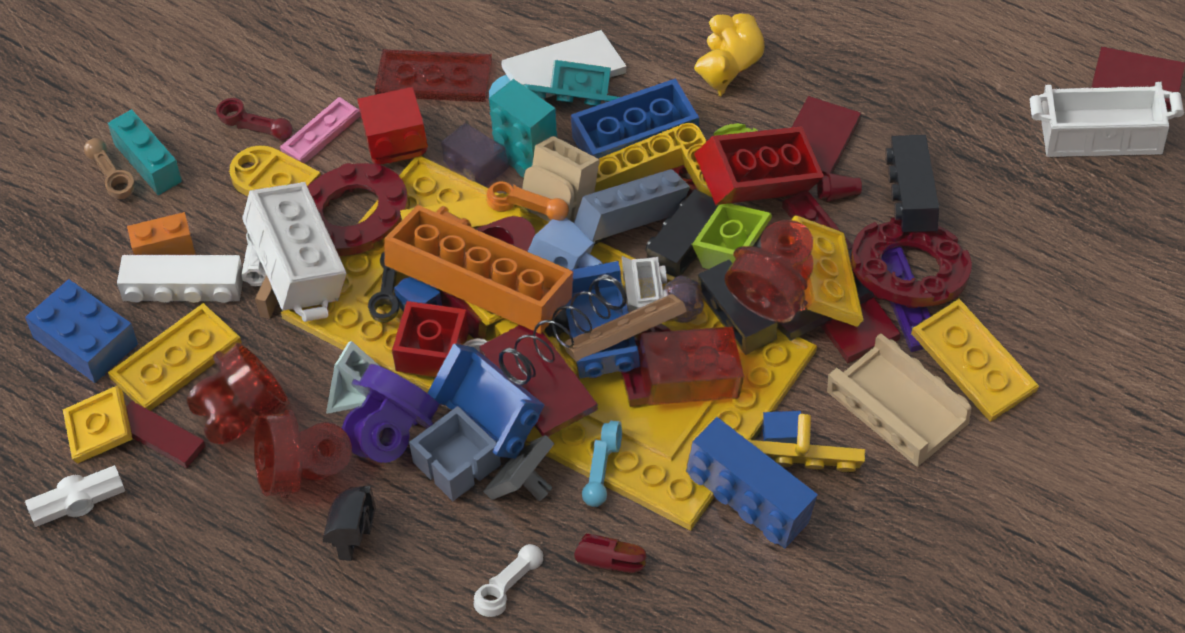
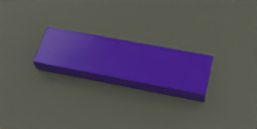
M901 246L889 249L882 255L881 260L886 263L887 270L891 274L895 272V275L903 280L914 278ZM890 301L910 351L923 350L924 348L913 337L911 332L912 328L931 317L927 307L908 308L905 305Z

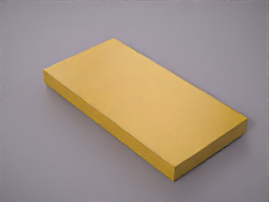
M795 215L789 223L807 309L858 327L863 321L844 233Z
M960 299L912 328L911 334L990 422L1035 393L1039 388V385Z
M202 303L110 370L108 374L110 379L135 403L151 411L239 346L242 341L237 333Z

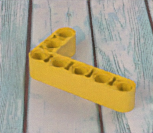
M685 123L599 158L594 193L684 165L698 191L712 197L694 155L706 142L704 135L697 125Z

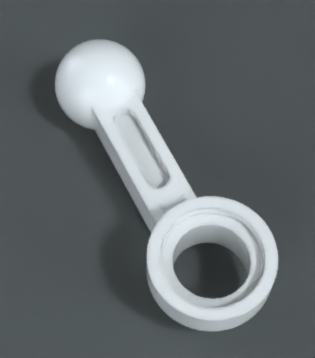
M532 544L522 547L518 557L500 574L489 579V584L481 586L474 595L475 610L487 617L498 616L506 609V591L529 570L536 569L542 564V550ZM487 595H493L498 599L489 601L484 599L483 597Z

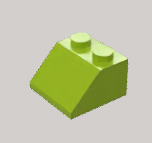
M731 203L719 205L692 244L702 267L710 269L729 259L735 267L740 264L771 220V213Z

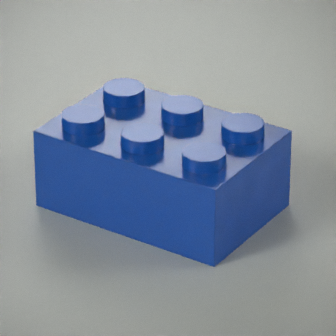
M70 279L25 317L31 334L36 341L94 383L138 345L132 324Z

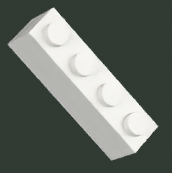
M122 255L117 285L122 300L130 302L189 301L195 303L199 301H218L225 303L240 301L243 267L239 255Z

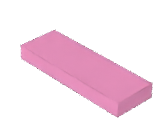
M338 97L281 145V152L304 164L307 163L360 117V110L341 97Z

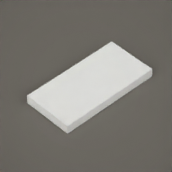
M602 30L502 60V68L510 81L515 79L522 85L530 84L545 87L551 86L554 60L610 67V78L626 73L627 67ZM546 93V98L555 94Z

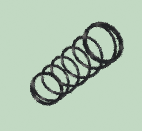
M600 275L590 284L588 292L575 294L570 306L557 308L553 313L552 321L544 320L539 322L534 328L533 335L519 337L515 342L514 349H503L499 354V365L504 375L516 384H527L531 378L536 376V370L533 363L516 350L518 343L524 338H533L538 354L545 361L553 363L555 361L554 352L545 341L535 336L537 328L544 323H552V328L558 341L563 346L572 348L574 341L570 332L561 324L554 322L558 311L564 308L571 309V315L576 326L584 333H591L592 324L589 318L579 309L573 307L574 300L582 294H589V301L595 313L603 319H609L611 316L610 309L617 311L626 305L627 296L622 284L610 275ZM600 280H608L618 287L622 295V304L620 306H613L603 298L598 287ZM593 285H594V289H595L596 295L593 294V293H591V290H592V286H593ZM591 295L598 298L606 306L608 316L604 317L596 310ZM573 310L579 312L590 325L589 331H585L579 326L575 320ZM554 324L561 327L569 335L571 345H566L559 338ZM536 339L547 346L553 356L552 360L546 359L541 354ZM504 353L514 354L518 367L527 376L526 380H518L507 370L503 361ZM518 358H519V359L522 361V363L524 364L527 373H526V372L523 370V368L521 367V365H520V363H519V361H518Z

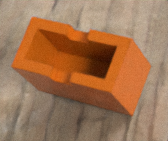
M185 212L127 226L134 255H196Z

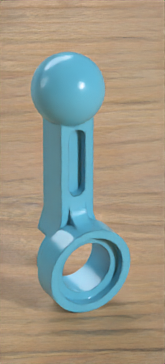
M610 420L609 423H604L601 440H595L589 483L582 490L583 501L591 507H598L606 501L607 490L604 486L607 459L610 453L619 452L622 441L621 421Z

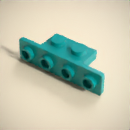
M554 60L550 87L523 84V86L540 98H546V93L557 95L556 100L573 102L574 97L584 98V104L597 106L601 104V101L609 102L620 98L607 95L610 67Z

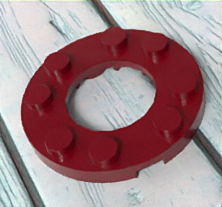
M346 163L321 175L307 186L339 256H351L374 249L373 244L385 238L402 221L400 210L410 209V199L403 180L391 169L376 163ZM355 188L368 189V192L372 191L377 195L378 206L374 213L365 221L356 225L337 226L328 222L324 217L325 207L329 206L328 202L341 197L344 191L348 189L350 192H353Z
M895 217L891 218L890 222L878 225L875 221L864 227L857 234L851 251V266L858 280L873 292L876 297L905 305L908 308L940 305L959 296L968 284L972 262L968 250H963L957 243L958 238L945 228L938 225V231L902 232L900 220L895 221ZM897 246L917 247L928 252L936 259L939 265V272L936 276L924 277L922 281H915V278L903 280L897 277L895 272L891 274L887 270L886 263L881 260L882 255L887 250Z

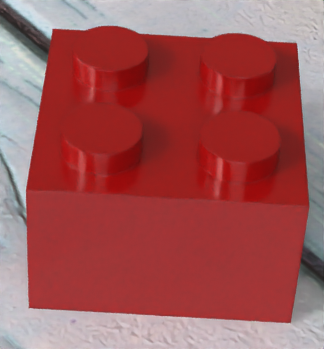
M407 301L392 347L395 371L436 377L453 344L464 345L466 343L469 333L466 309Z

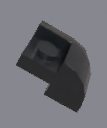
M371 486L349 487L336 496L329 509L323 542L332 543V546L336 547L339 560L352 561L355 545L361 546L363 534L370 535L376 510Z

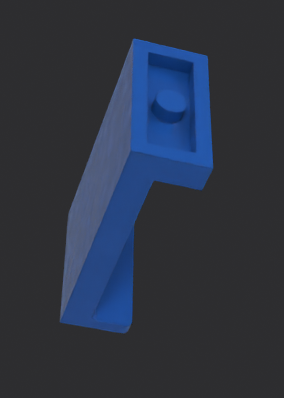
M618 261L571 270L573 271L572 298L579 292H588L590 284L600 275H610L622 284ZM600 280L598 287L603 298L613 306H620L622 304V295L618 287L608 280ZM593 285V286H592L591 293H593V294L596 295L595 289H594V285ZM589 294L578 296L573 303L574 308L579 309L589 318L592 329L629 313L626 303L620 310L610 309V318L603 319L591 307ZM591 295L596 310L602 316H608L606 306L598 298ZM571 300L565 306H570ZM565 308L571 336L574 338L583 334L584 332L573 321L571 309ZM573 310L575 320L583 330L589 331L590 325L579 312ZM634 336L577 361L579 378H596L602 374L618 371L628 372L634 368H639V351Z
M453 344L428 391V394L439 404L446 405L451 410L457 406L461 408L497 443L493 453L498 457L516 459L545 406L520 384L509 380L499 367L477 349L459 344Z

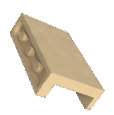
M879 334L876 337L874 348L846 371L842 372L836 368L828 374L827 392L917 467L969 424L971 405L967 399L953 392L940 377L932 375L923 367L919 360L911 358L901 350L894 340L886 338L883 334Z

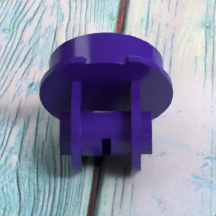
M369 364L360 381L353 379L352 386L366 398L361 406L354 408L346 416L343 422L342 439L351 453L360 457H368L381 463L394 461L406 450L410 437L409 429L412 425L417 426L419 423L425 428L433 425L431 419L439 408V403L428 393L405 378L381 366Z

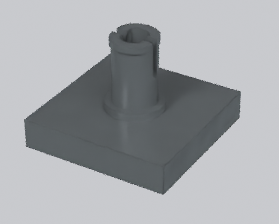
M545 435L524 444L516 459L509 458L483 492L493 500L516 491L523 485L538 501L542 500L552 489V485L548 484L534 469L549 452L554 443Z

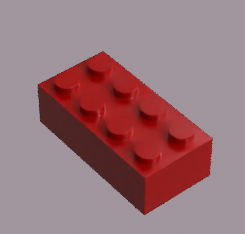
M802 126L715 135L694 153L715 205L797 195L805 190L809 191L824 178Z

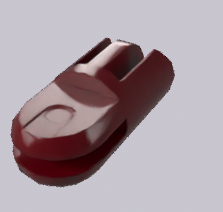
M589 533L582 537L574 553L575 560L580 564L629 573L641 571L645 567V560L647 559L646 551L638 545Z

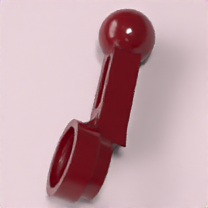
M237 98L225 99L216 108L217 116L222 123L228 126L237 125L238 129H249L270 134L277 140L288 139L293 131L292 124L285 118L271 119L247 113L243 102ZM231 112H237L232 116H227Z

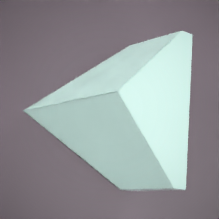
M352 341L348 342L334 366L326 414L361 406L366 397L359 393L351 383L353 379L360 381L369 364L380 366Z

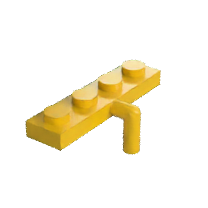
M808 414L798 415L797 444L748 440L782 467H791L793 463L805 464V468L824 469V465L837 466L838 471L854 472L856 468H860L865 462V449L810 445L811 415Z

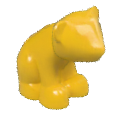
M739 13L733 17L729 15H716L709 21L713 34L708 36L707 43L712 51L699 58L694 68L712 88L717 90L720 97L725 93L727 86L736 75L757 62L764 53L765 41L763 34L757 25L755 17L750 14Z

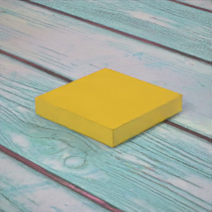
M118 385L63 409L71 456L77 464L132 440L123 391Z

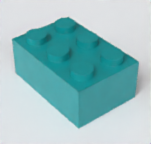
M512 79L489 98L494 153L502 163L512 166L524 178L526 169L533 165L535 146L552 136L557 138L556 112L552 105L515 79Z

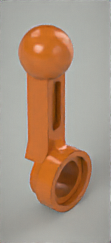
M496 182L487 190V204L496 211L510 210L516 204L545 214L550 220L558 221L564 220L569 213L568 204L563 199H550L521 189L514 184L512 187L507 182ZM497 191H504L509 195L507 197L500 198L497 197L494 193Z

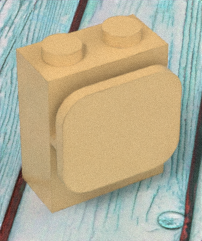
M552 136L535 146L533 165L525 171L522 189L550 199H563L569 207V213L566 218L575 222L583 196L592 194L595 191L599 159ZM526 208L529 212L544 220L551 221L547 215Z

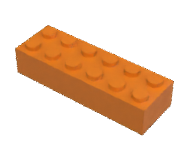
M417 205L384 238L385 266L533 331L539 322L544 320L552 321L554 311L561 306H565L572 298L573 271L420 205ZM550 323L540 325L536 332L541 334Z

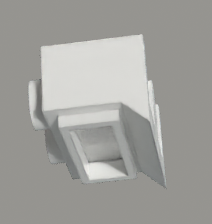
M622 256L623 281H625L629 313L669 295V290L662 289V284H667L665 266H659L658 257L631 260Z

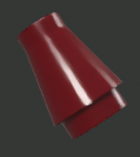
M825 173L824 178L817 183L819 199H825L827 202L852 195H860L862 191L860 177L853 178Z

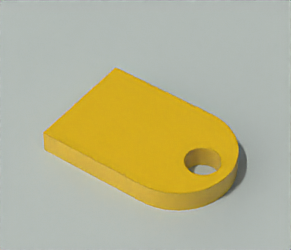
M253 146L244 149L233 158L229 169L233 186L247 197L250 190L305 182L308 186L321 176V172L269 146ZM247 162L254 163V165L250 168L241 167L244 163Z

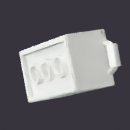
M1155 82L1153 87L1052 89L1051 85H1045L1044 94L1035 95L1030 98L1032 119L1042 121L1046 157L1163 154L1169 129L1168 120L1184 115L1181 94L1179 92L1172 93L1163 90L1161 82ZM1165 98H1170L1172 112H1167Z
M301 182L250 190L242 219L282 311L293 309L302 317L304 322L327 318L328 302L338 301L347 273L306 183ZM322 305V307L302 310L304 307Z

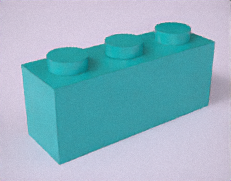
M132 109L108 122L114 145L157 195L182 182L176 159Z

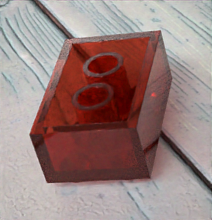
M733 326L641 334L639 361L648 405L740 397L744 373Z

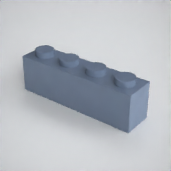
M670 169L585 195L582 198L574 224L592 242L673 216L678 210L682 199L687 196L690 186L674 170Z

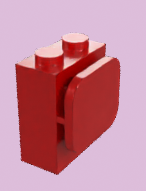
M413 87L357 99L371 160L374 163L388 164L419 157L426 153L428 144L425 128Z

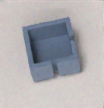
M458 406L409 442L413 463L430 480L434 478L435 485L452 501L475 485L474 478L481 481L501 465L500 457L493 453L497 443Z

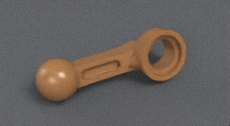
M92 138L88 140L84 145V153L87 158L97 163L106 177L105 187L107 193L116 199L129 197L135 188L133 176L128 171L116 170L106 154V144L101 139ZM117 184H128L123 190L113 189Z

